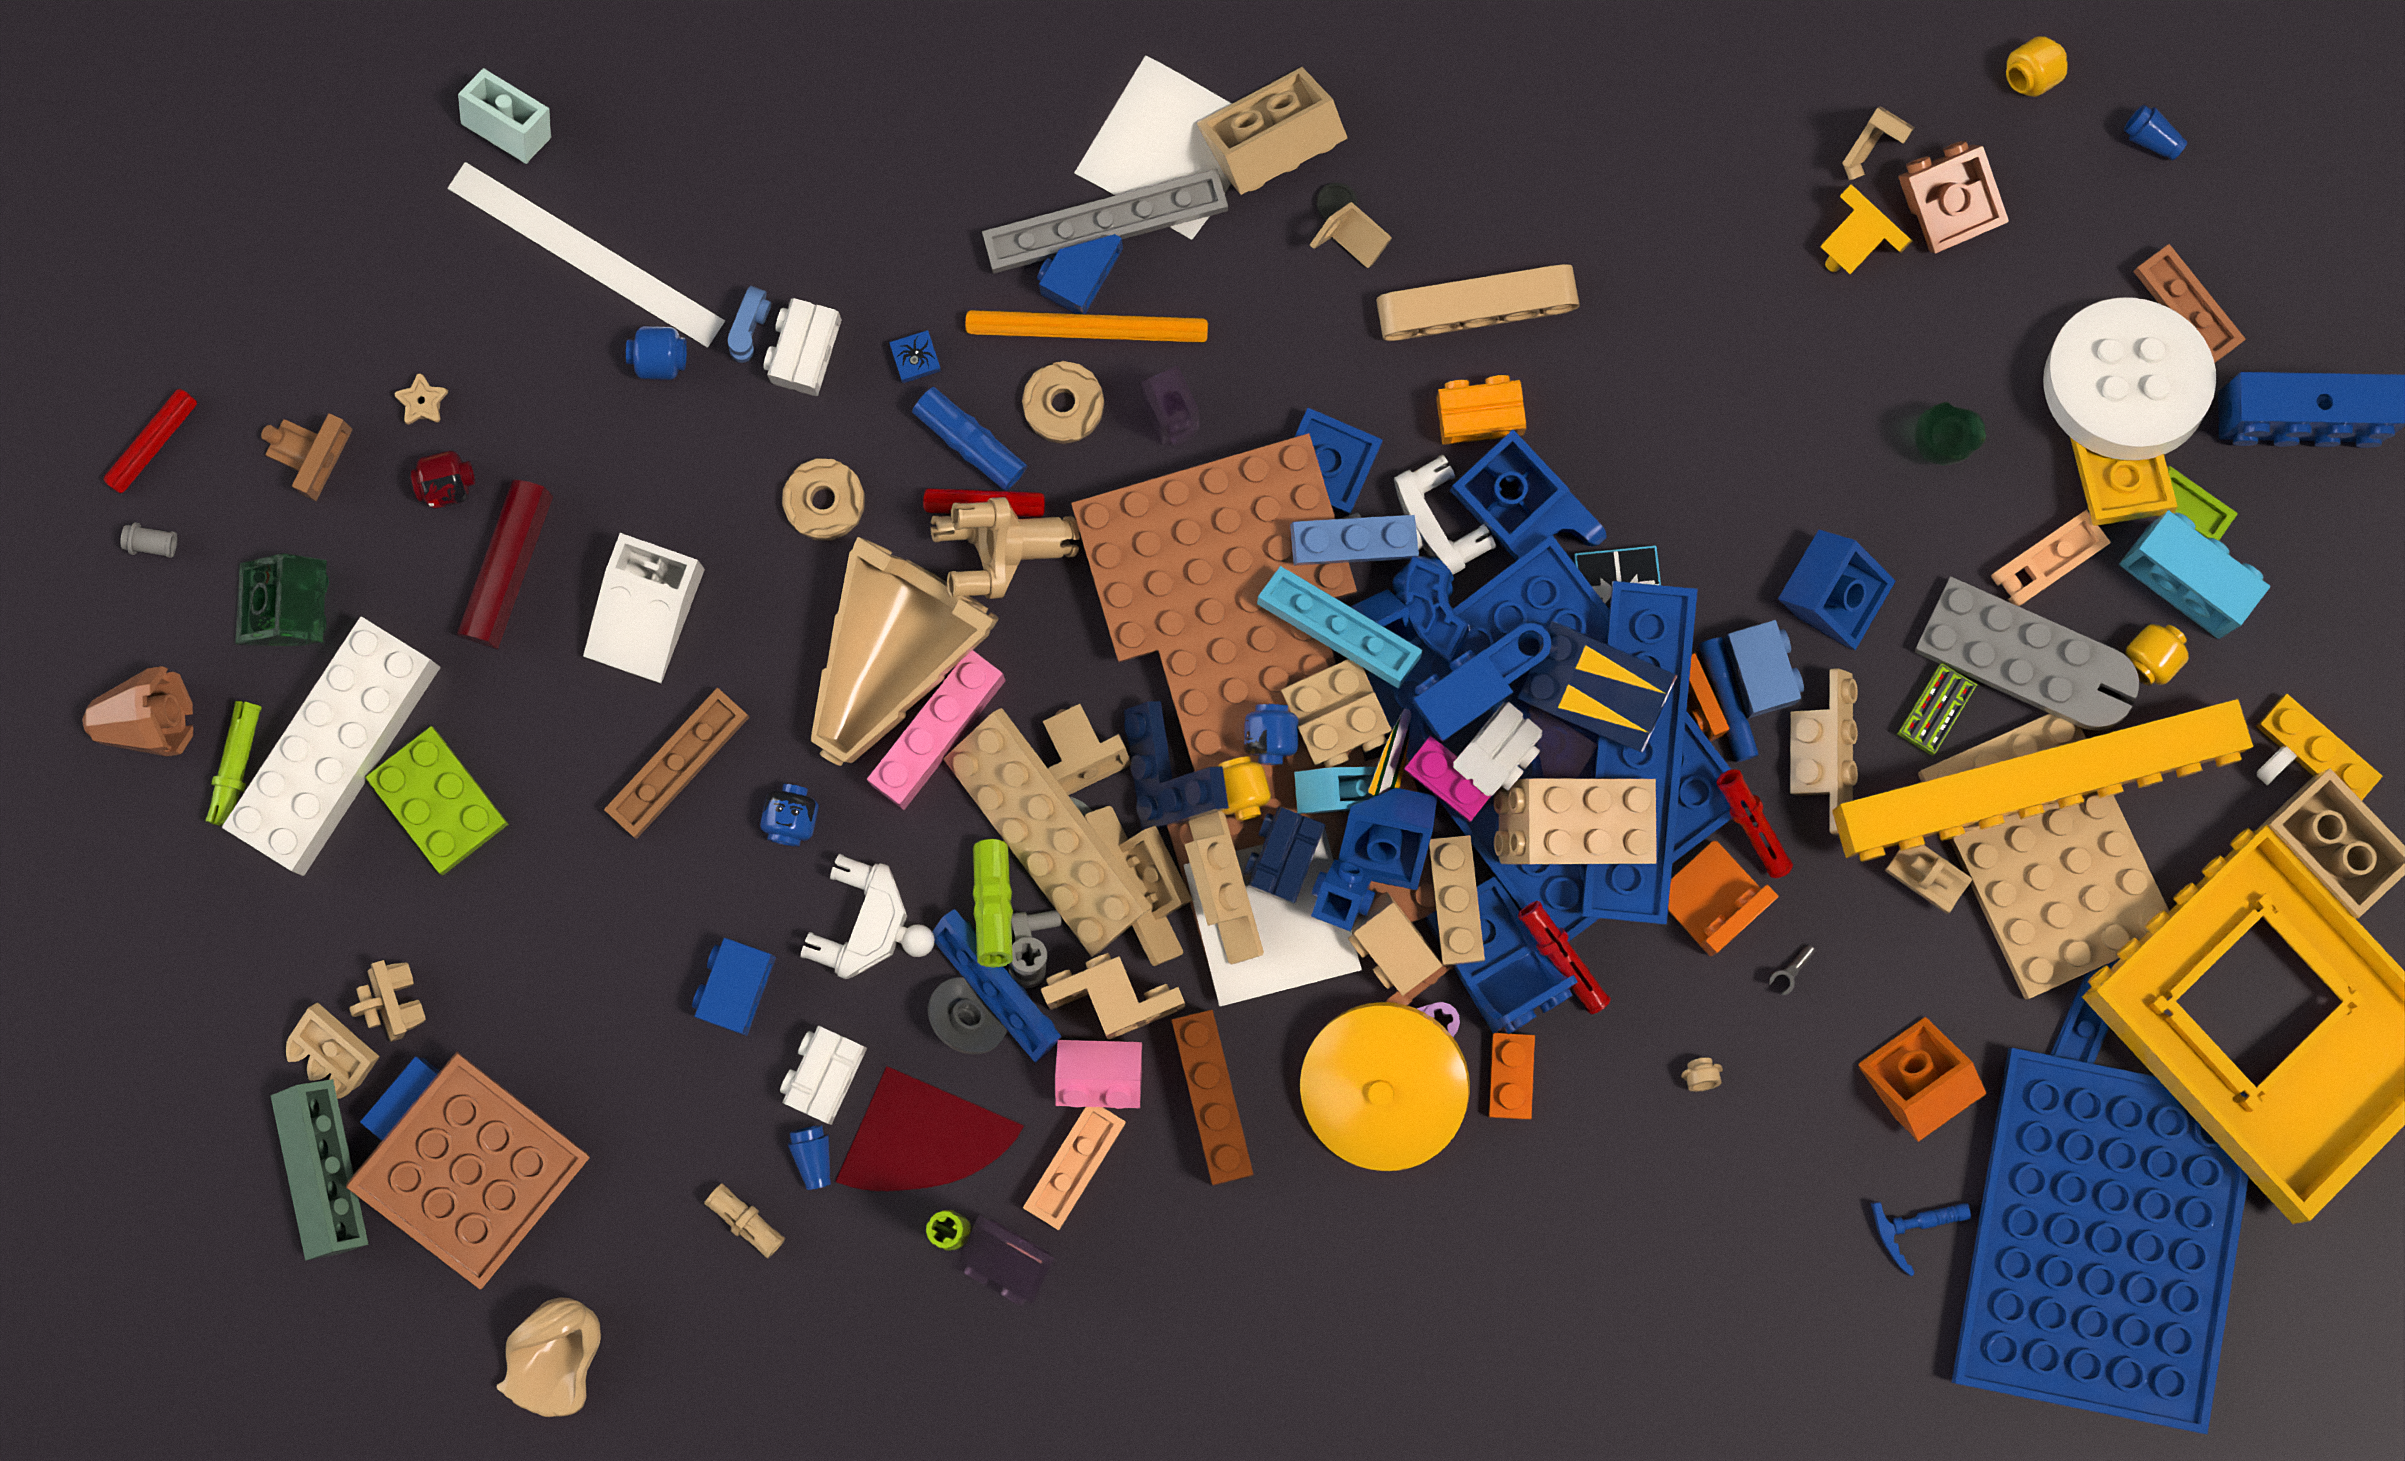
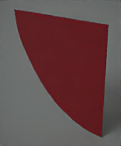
M886 1066L835 1182L869 1191L913 1190L949 1184L966 1178L995 1161L1013 1144L1024 1125Z

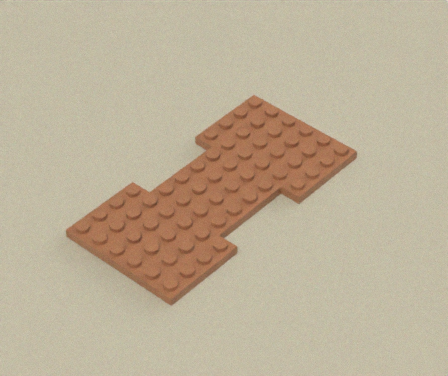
M1309 433L1071 503L1118 663L1158 651L1194 772L1208 767H1218L1220 763L1246 756L1251 758V762L1258 763V756L1249 755L1244 750V722L1246 715L1255 711V705L1258 704L1288 706L1281 689L1336 665L1330 647L1257 604L1259 594L1280 566L1336 599L1357 592L1348 562L1294 566L1290 524L1297 521L1335 519ZM1299 729L1298 749L1294 755L1283 757V765H1262L1270 789L1271 799L1266 805L1260 807L1261 815L1248 820L1237 821L1235 814H1225L1235 851L1264 844L1265 838L1258 836L1267 812L1275 815L1279 806L1297 813L1294 772L1325 768L1324 763L1315 766ZM1360 746L1347 752L1350 760L1335 767H1377L1381 757L1365 761ZM1406 758V760H1405V766H1404V768H1405L1406 765L1409 763V761H1408L1407 758ZM1403 771L1400 789L1418 792L1414 778ZM1349 812L1300 814L1325 824L1324 829L1326 830L1333 861L1338 860ZM1189 821L1167 826L1183 882L1191 896L1184 869V864L1190 863L1185 844L1193 842L1194 839ZM1429 847L1417 890L1371 881L1369 890L1376 892L1373 901L1387 891L1411 922L1423 919L1436 911ZM1190 901V905H1191V909H1192V912H1193V916H1194V919H1195V922H1196V926H1197V929H1198V932H1199V936H1200V939H1201V942H1202V946H1203V949H1204V953H1205V956H1206V959H1207V955H1206L1205 947H1204V944H1203V940H1202V936H1201V932H1200V928H1199V924H1198V920H1197L1195 908H1194V905H1193V901Z

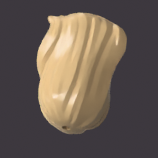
M563 1297L548 1300L539 1306L508 1337L506 1342L507 1375L503 1382L497 1384V1390L504 1393L507 1398L512 1399V1402L517 1406L541 1416H568L579 1411L584 1406L587 1398V1370L598 1350L601 1340L600 1323L594 1312L577 1300Z

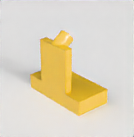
M1850 184L1840 197L1854 211L1820 247L1830 255L1825 262L1828 270L1837 272L1843 267L1851 274L1884 238L1900 253L1906 249L1912 240Z

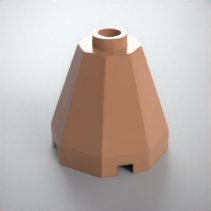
M163 666L148 668L95 698L88 705L83 715L85 732L91 736L92 741L103 745L166 757L182 754L193 737V725H185V715L193 714V703L180 674L176 672L166 673L168 669Z

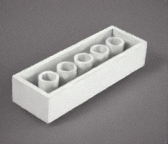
M360 617L222 828L290 871L304 876L367 781L365 777L374 770L441 667L365 618Z

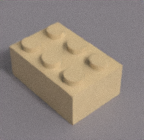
M2331 768L2314 775L2259 827L2268 825L2355 919L2360 918L2405 875V845Z

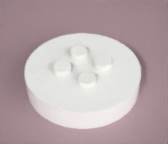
M2113 298L2084 308L2075 314L2061 329L2046 360L2043 377L2044 392L2053 417L2060 427L2077 443L2092 452L2113 459L2146 460L2175 450L2196 431L2214 397L2216 368L2205 339L2182 315L2164 305L2145 299Z

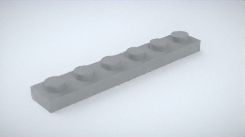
M1218 169L985 230L982 231L992 271L995 274L1040 262L1047 258H1054L1059 249L1113 234L1125 239L1228 211V204Z

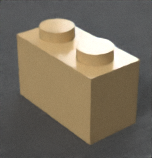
M1387 891L1372 902L1367 916L1359 914L1351 929L1353 934L1348 937L1362 958L1370 954L1378 964L1373 971L1387 989L1394 985L1402 996L1443 966L1436 953Z

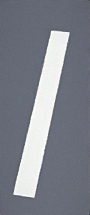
M466 162L447 188L707 348L725 322V320Z

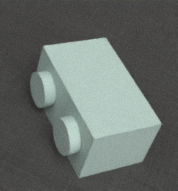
M484 68L458 94L461 124L525 164L551 138L549 108Z

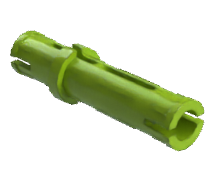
M235 701L234 703L235 707L218 775L213 776L211 785L215 787L208 815L205 819L207 823L223 826L237 805L240 792L245 791L246 783H243V778L257 721L262 709L259 705L248 702L243 704L242 701Z

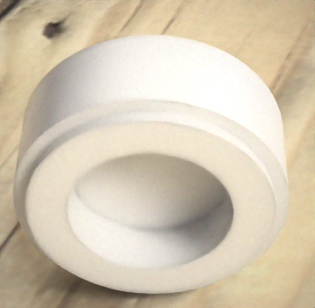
M2287 746L2281 747L2256 772V776L2268 786L2297 755Z

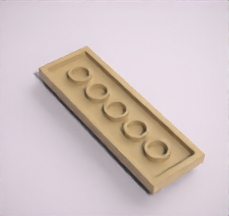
M1002 708L992 712L943 758L1091 957L1105 949L1152 908Z

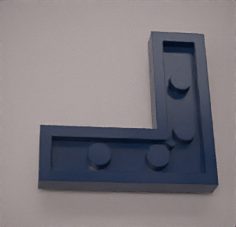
M1149 701L1124 710V727L1128 736L1131 757L1130 768L1134 777L1137 798L1136 809L1140 818L1141 831L1156 826L1158 830L1164 829L1167 826L1180 824L1229 808L1222 766L1208 767L1172 779L1161 701Z

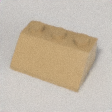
M1303 67L1197 122L1201 134L1226 178L1241 195L1248 191L1259 189L1268 180L1283 172H1290L1296 169L1302 162L1319 153H1326L1332 150L1336 144L1347 139L1333 99Z

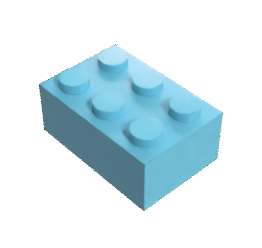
M2168 510L2144 530L2118 565L2215 638L2220 639L2243 624L2271 586L2262 580L2264 578L2262 573L2255 567L2247 563L2240 564L2228 555L2230 551L2223 543L2214 538L2207 539L2196 531L2194 522L2187 516L2178 512L2172 513Z

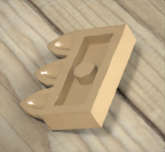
M318 1002L306 1010L286 1044L288 1062L300 1061L308 1054L310 1055L307 1064V1074L310 1081L320 1080L331 1073L329 1080L333 1079L337 1099L343 1098L359 1087L380 1057Z

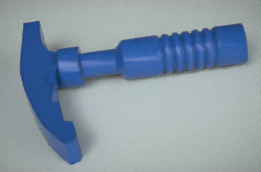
M1881 1202L1871 1203L1878 1233L1884 1246L1896 1264L1909 1276L1914 1275V1270L1911 1265L1907 1264L1904 1255L1900 1254L1898 1243H1894L1895 1234H1904L1905 1230L1917 1227L1923 1230L1936 1227L1937 1225L1940 1226L1941 1224L1945 1225V1223L1949 1224L1971 1219L1968 1204L1962 1203L1947 1208L1935 1209L1934 1211L1921 1212L1916 1217L1902 1219V1217L1893 1218L1892 1223H1890L1883 1212Z

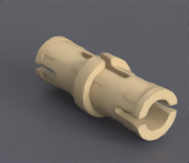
M723 1183L710 1194L704 1203L732 1227L731 1232L737 1237L741 1235L748 1240L767 1259L777 1251L786 1239L758 1215V1209L754 1206L748 1207Z

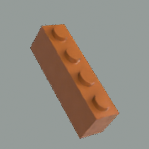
M1213 1009L1172 1019L1212 1186L1253 1176Z

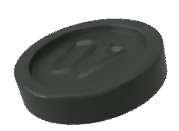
M1337 182L1328 184L1319 192L1317 210L1320 216L1327 221L1331 215L1352 202L1357 206V196L1353 189L1346 184Z

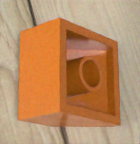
M1926 1017L1858 1064L1862 1073L1895 1119L1918 1142L1986 1094L1973 1062Z

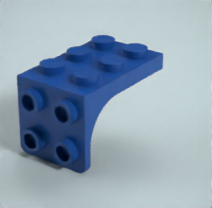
M1494 876L1477 886L1485 962L1452 966L1492 1033L1494 1034L1504 1028L1507 1034H1510L1537 1017L1534 1009L1540 1007L1544 1014L1573 996L1569 988L1578 983L1574 975L1569 978L1565 977L1555 968L1546 955H1541L1536 948L1538 942L1522 920L1520 921L1518 918L1519 910L1497 876ZM1434 911L1426 916L1424 920L1440 945L1437 913Z

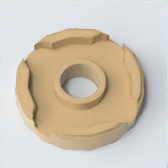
M1066 361L1056 362L1053 365H1048L1045 368L1042 367L1036 371L1025 386L1022 400L1026 420L1033 431L1047 441L1061 444L1080 441L1092 433L1102 418L1104 408L1102 389L1093 373L1080 364ZM1065 392L1074 397L1075 404L1071 410L1058 412L1052 407V399L1058 393Z
M814 459L801 464L794 471V474L790 476L783 488L782 505L788 521L800 534L813 540H834L846 535L858 524L864 511L865 493L858 476L847 466L834 459ZM822 489H828L835 494L833 505L825 510L817 509L812 504L814 494Z

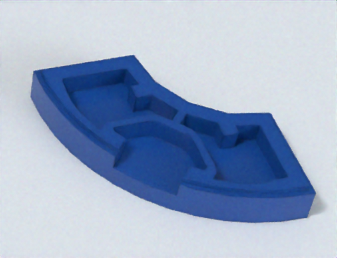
M1412 556L1404 585L1405 604L1410 613L1409 618L1422 642L1435 655L1448 663H1452L1456 659L1471 629L1469 623L1458 617L1450 606L1448 588L1452 575L1446 569Z

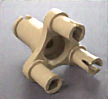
M1005 497L989 498L987 502L953 503L951 516H933L931 519V524L937 525V527H931V536L935 543L940 541L968 540L970 544L975 545L981 558L983 570L951 571L948 573L947 587L951 598L985 595L987 599L1003 598L1021 560L1061 558L1063 555L1070 558L1075 557L1079 550L1077 545H1070L1069 539L1080 540L1079 528L1074 517L1065 516L1063 520L1059 517L1018 519Z

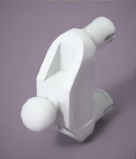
M839 854L835 864L850 870V872L833 867L830 879L864 890V895H866L850 940L842 945L809 932L805 942L821 948V950L817 951L803 946L800 957L835 968V973L838 974V977L849 979L892 956L897 942L901 943L905 952L912 957L927 955L934 947V935L925 925L916 924L908 928L903 927L907 914L889 866L879 863L872 867Z

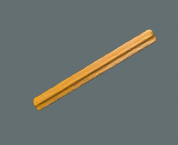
M970 310L966 314L965 321L967 333L976 335L1205 342L1208 338V322L1204 318Z

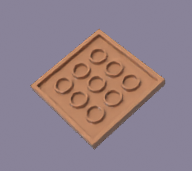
M456 1052L347 1182L346 1188L481 1290L588 1161L590 1156L459 1052Z

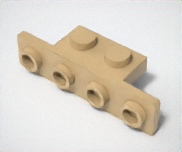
M1839 668L1830 669V709L1791 712L1790 794L1796 796L1830 794V833L1839 836L1832 810L1840 804L1853 801V786L1858 778L1857 766L1853 761V744L1856 743L1858 736L1857 725L1853 720V703L1856 702L1858 695L1857 684L1853 679L1852 673Z
M1111 806L1083 815L1152 906L1148 912L1132 924L1150 963L1153 966H1157L1182 955L1183 949L1166 916L1192 901V898L1157 827L1147 828L1128 840Z
M1222 811L1189 820L1194 841L1185 844L1207 925L1218 924L1227 959L1231 965L1262 956L1264 954L1225 814Z

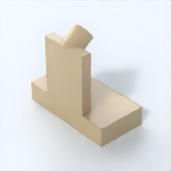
M1878 107L1842 163L1849 181L1865 175L1861 163L1865 162L1883 132L1904 144L1915 127L1883 107Z
M1081 704L1067 710L1060 709L1056 712L1055 716L1043 721L1062 762L1049 767L1048 770L1067 795L1075 793L1131 765L1127 750L1119 734L1099 743Z

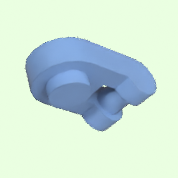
M751 285L746 291L728 336L730 356L739 363L747 362L752 358L754 354L752 335L757 323L762 325L765 323L771 308V301L766 300L767 292Z

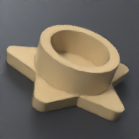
M417 374L411 388L395 392V397L406 406L405 423L409 425L418 419H429L436 423L439 422L440 402L448 394V390L442 387H431L423 374ZM420 397L425 398V402L423 404L418 403V399Z

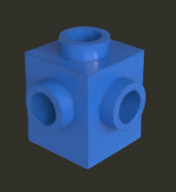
M1334 860L1328 873L1320 871L1311 893V895L1317 897L1311 916L1351 931L1359 914L1367 916L1376 893L1369 890L1374 874L1364 871L1355 863Z

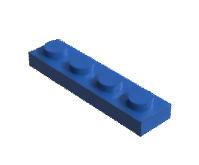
M955 909L944 915L932 931L935 939L934 943L1036 1063L1049 1053L1062 1036L1055 1029L1051 1019L1043 1015L1032 1002L1025 988L1017 983L1003 966L995 968L985 967L977 962L976 934L972 925L964 920Z

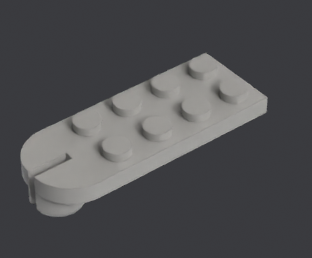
M1951 576L1914 652L1939 664L1943 663L1954 671L2088 730H2105L2119 724L2128 715L2139 691L2137 670L2130 659L2123 653ZM2105 687L2118 693L2121 700L2098 691V688Z

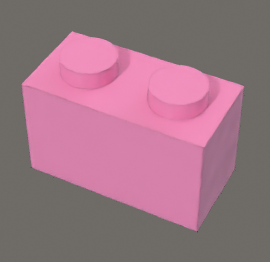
M1058 1040L1055 1072L1056 1106L1076 1108L1109 1107L1117 1109L1140 1108L1142 1042Z

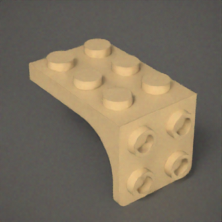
M1518 779L1508 791L1501 786L1494 794V808L1496 813L1499 814V831L1496 832L1494 837V849L1499 856L1501 864H1656V779Z

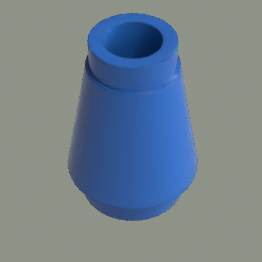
M2145 104L2135 111L2124 127V132L2130 135V141L2167 157L2171 161L2180 155L2187 144V140L2182 137L2156 107L2150 109Z
M815 1125L790 1132L791 1142L787 1145L803 1182H805L806 1190L830 1185L829 1134H824L823 1126Z

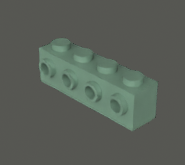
M333 1079L295 1085L270 1095L305 1261L342 1254L369 1245L359 1198L346 1188L347 1182L354 1174Z

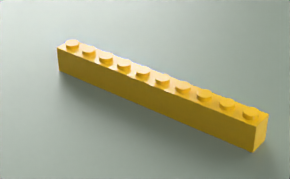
M2236 699L1846 802L1834 808L1832 813L1845 857L1850 858L1859 855L1860 861L1864 862L1884 856V848L1898 844L1901 851H1906L1925 845L1924 838L1939 834L1941 841L1964 835L1963 827L1977 823L1980 830H1985L2004 824L2003 817L2018 813L2020 820L2045 813L2043 808L2045 805L2058 802L2059 809H2064L2084 802L2083 795L2097 792L2099 799L2124 792L2122 787L2124 784L2137 782L2138 788L2154 785L2163 781L2162 774L2176 771L2177 777L2180 778L2203 771L2201 767L2203 763L2215 761L2217 767L2241 761L2240 753L2252 748L2253 744L2239 700Z

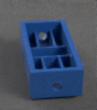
M2240 372L2218 391L2219 439L2233 440V445L2236 446L2258 444V440H2274V445L2280 447L2295 446L2299 444V441H2315V446L2317 447L2339 446L2341 444L2340 441L2356 442V447L2359 448L2379 447L2382 445V442L2394 437L2396 432L2405 427V375Z

